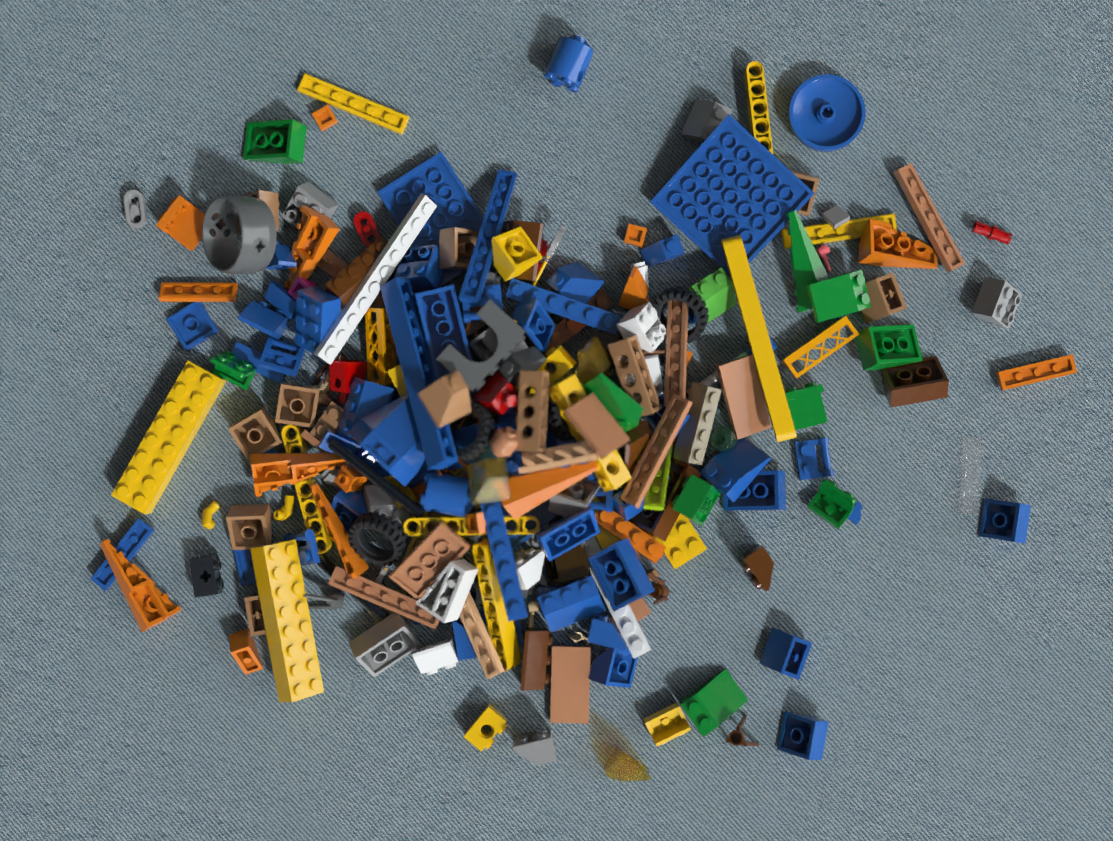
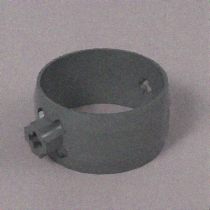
M227 195L214 199L205 212L202 225L203 247L211 266L217 271L224 273L251 274L262 271L269 265L275 252L277 238L276 224L269 206L263 200L251 196ZM230 213L231 218L227 220L226 215ZM238 219H240L242 231L240 252L236 236ZM228 229L229 233L224 236V231ZM209 230L214 232L212 236L210 235ZM260 241V243L263 244V247L259 248L258 251V249L255 248V245H258Z

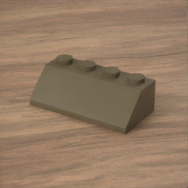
M692 382L688 400L692 402L688 411L690 418L679 432L673 454L674 458L687 463L702 465L722 388Z

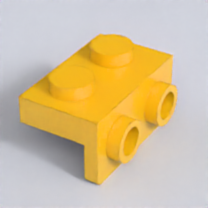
M678 702L643 719L656 746L665 744L691 730Z

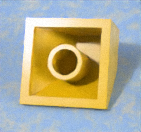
M522 227L492 238L494 266L505 281L519 276L543 258Z

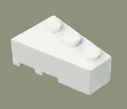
M465 559L451 561L436 578L435 583L428 587L424 596L418 599L415 604L443 623L458 620L478 568Z

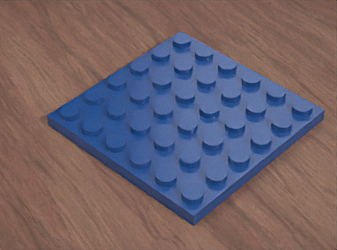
M728 115L650 203L730 275L721 239L740 234L748 263H750L789 222V217L786 216V213L789 210H796L798 212L815 193L733 117Z

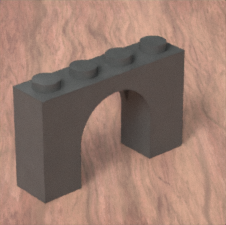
M491 300L482 307L477 315L497 335L498 347L495 354L487 361L476 363L466 359L449 344L437 358L451 373L458 370L471 391L475 388L479 390L486 383L484 378L488 373L492 376L499 368L497 363L501 359L505 361L512 354L510 349L515 344L519 346L526 338L524 336L526 331Z

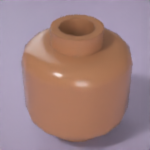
M510 427L498 428L489 442L491 451L501 458L511 456L519 444L516 431Z

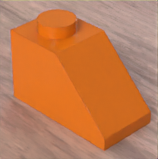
M633 266L618 303L619 306L628 310L647 303L650 298L647 296L649 288L636 266Z
M245 629L230 634V653L244 674L247 675L263 669L256 642L250 636L249 630Z

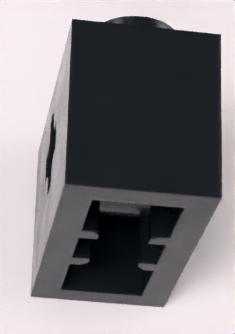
M217 555L189 559L194 598L222 593L224 581L223 578H220L221 561L217 558ZM205 574H211V578H205Z

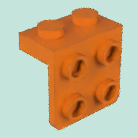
M179 195L170 202L166 213H162L159 216L156 226L188 250L193 251L202 240V225L205 214Z

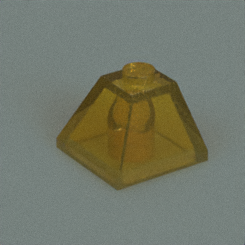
M505 457L484 459L467 465L472 505L512 500L508 465Z
M616 747L604 765L605 774L612 780L649 781L651 778L648 768L618 747Z

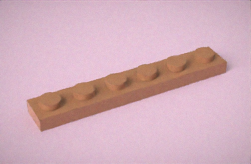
M912 163L893 172L946 272L949 273L964 265L963 258Z
M677 300L668 301L665 406H668L673 394L683 398L686 397L689 305Z
M673 394L631 476L632 478L629 480L620 498L621 500L639 509L692 405L691 401Z
M338 566L335 567L328 583L433 629L437 628L440 621L415 604L417 602L416 599L361 576L354 579L349 578L346 570Z

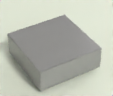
M839 205L822 214V218L833 229L843 225L850 219V216Z

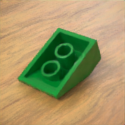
M294 119L247 122L243 160L280 164L303 163L307 126Z
M862 270L844 273L807 285L816 323L871 307Z
M914 324L867 327L858 332L859 335L855 337L863 371L879 370L923 361Z
M602 373L581 384L587 396L591 393L597 396L624 432L638 426L644 408Z
M691 475L690 478L687 477L682 485L684 489L681 494L675 497L672 509L696 524L703 526L721 493L712 485Z
M725 668L682 698L679 703L704 737L720 726L748 699Z

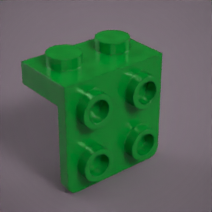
M228 351L213 355L209 359L210 362L216 364L212 372L213 374L244 390L249 389L257 371V368L253 367L252 363L246 360H239L235 358L233 353Z
M816 382L805 384L804 389L798 390L797 386L786 389L787 393L785 395L795 430L827 422L821 392H824L822 384L817 385Z
M823 479L819 491L807 505V508L839 530L852 514L856 500L851 493L839 489L838 485L832 480Z

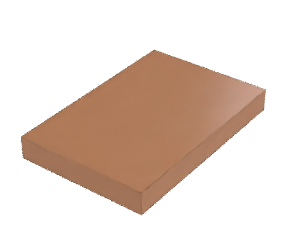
M591 393L564 412L601 460L630 440L594 393Z

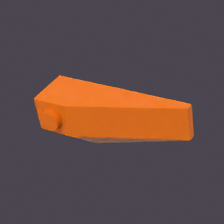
M874 219L868 220L858 245L859 263L883 267L938 268L937 253L934 248L919 240L914 241L907 237V233L896 231L887 222Z

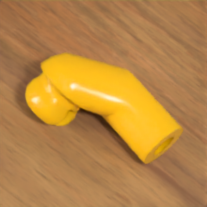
M285 495L284 506L274 511L273 516L276 520H286L293 514L294 496Z
M215 500L202 512L201 524L208 530L215 526L212 517L221 507Z

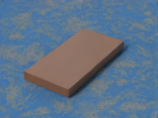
M749 354L717 365L716 368L734 438L738 440L771 428L753 355Z
M440 521L389 574V578L417 600L421 599L428 587L435 583L436 578L451 561L459 560L471 547V544L443 521Z
M552 645L550 723L589 724L591 646Z

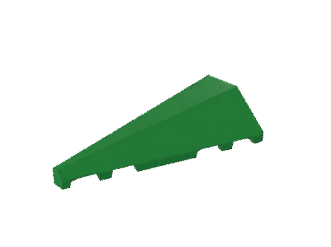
M789 210L786 216L789 217L790 229L788 230V235L791 236L792 247H789L792 277H795L796 289L794 290L798 303L796 312L800 313L812 309L807 285L828 279L829 276L796 210Z

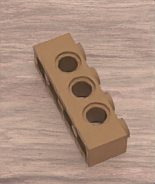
M637 335L608 344L609 354L614 361L615 371L619 376L622 391L644 408L641 417L662 409Z
M520 370L517 380L519 387L516 403L518 415L515 418L519 444L516 447V451L545 452L550 373ZM534 387L535 393L533 396H530L529 391ZM530 407H533L534 413L532 416H529L528 410ZM531 426L533 432L531 436H528L527 430Z

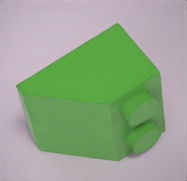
M722 267L691 286L688 291L694 290L696 292L695 296L700 295L702 297L701 302H706L705 308H708L709 311L707 322L712 321L737 304L733 283Z

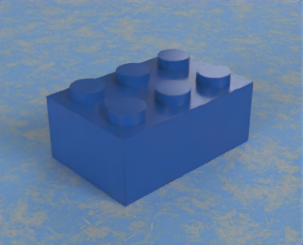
M317 286L297 290L295 344L313 354L340 315L341 298Z

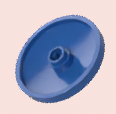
M831 74L818 75L803 82L793 94L788 108V120L793 134L808 148L821 152L837 151L849 145L859 135L866 117L865 103L859 90L847 79Z

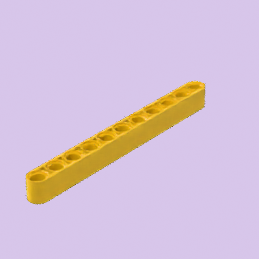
M741 235L721 239L776 441L781 442L796 438L794 424Z

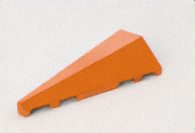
M301 206L300 209L303 212L302 219L297 224V229H299L297 241L293 242L291 252L296 261V267L288 268L290 276L284 285L287 287V291L290 290L298 277L309 278L340 230L329 217L307 206Z
M336 453L250 454L255 495L259 497L262 496V492L271 489L272 491L278 490V487L287 483L292 485L314 477L320 471L328 468L333 470L336 465L346 461Z
M593 460L591 463L581 465L577 463L565 468L555 467L533 471L528 475L518 476L515 474L511 478L500 479L499 477L494 479V483L503 507L514 519H517L596 471L598 463Z
M317 483L312 484L309 487L330 540L335 541L347 576L352 579L357 578L369 567L365 560L360 558L361 554H356L354 552L355 549L351 548V543L348 541V532Z
M109 539L101 542L100 546L141 632L162 623L182 610L179 605L176 606L168 599L169 596L166 593L163 594L143 571L134 563L131 564L124 557L125 554L121 551L118 552L110 544Z

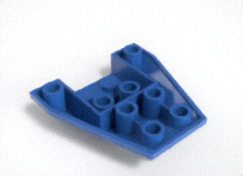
M408 394L361 418L348 432L359 445L404 486L418 474L425 460Z

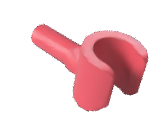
M823 244L817 248L816 252L822 258L825 268L829 272L831 267L826 255L830 253V249L826 244Z

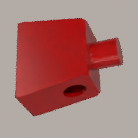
M334 359L330 365V389L340 392L339 403L347 402L354 377L365 379L367 362L353 359Z
M496 371L472 400L488 408L489 412L502 415L509 407L516 405L519 392Z

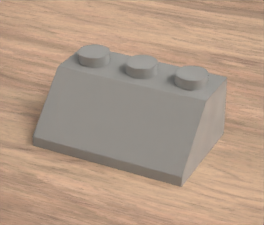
M395 612L349 642L355 659L373 677H376L422 646L407 621Z

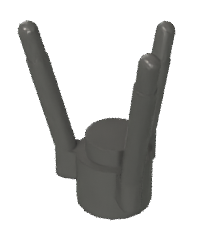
M305 575V579L333 592L329 593L328 597L303 594L305 598L327 601V604H330L308 605L309 609H342L345 594L341 593V589L334 588Z

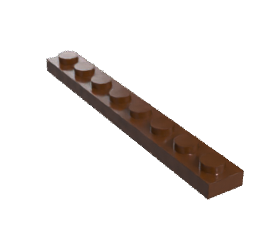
M601 288L587 304L607 310L614 303L604 289ZM564 317L555 324L556 327L543 355L547 357L545 354L551 348L555 347L557 349L586 325Z

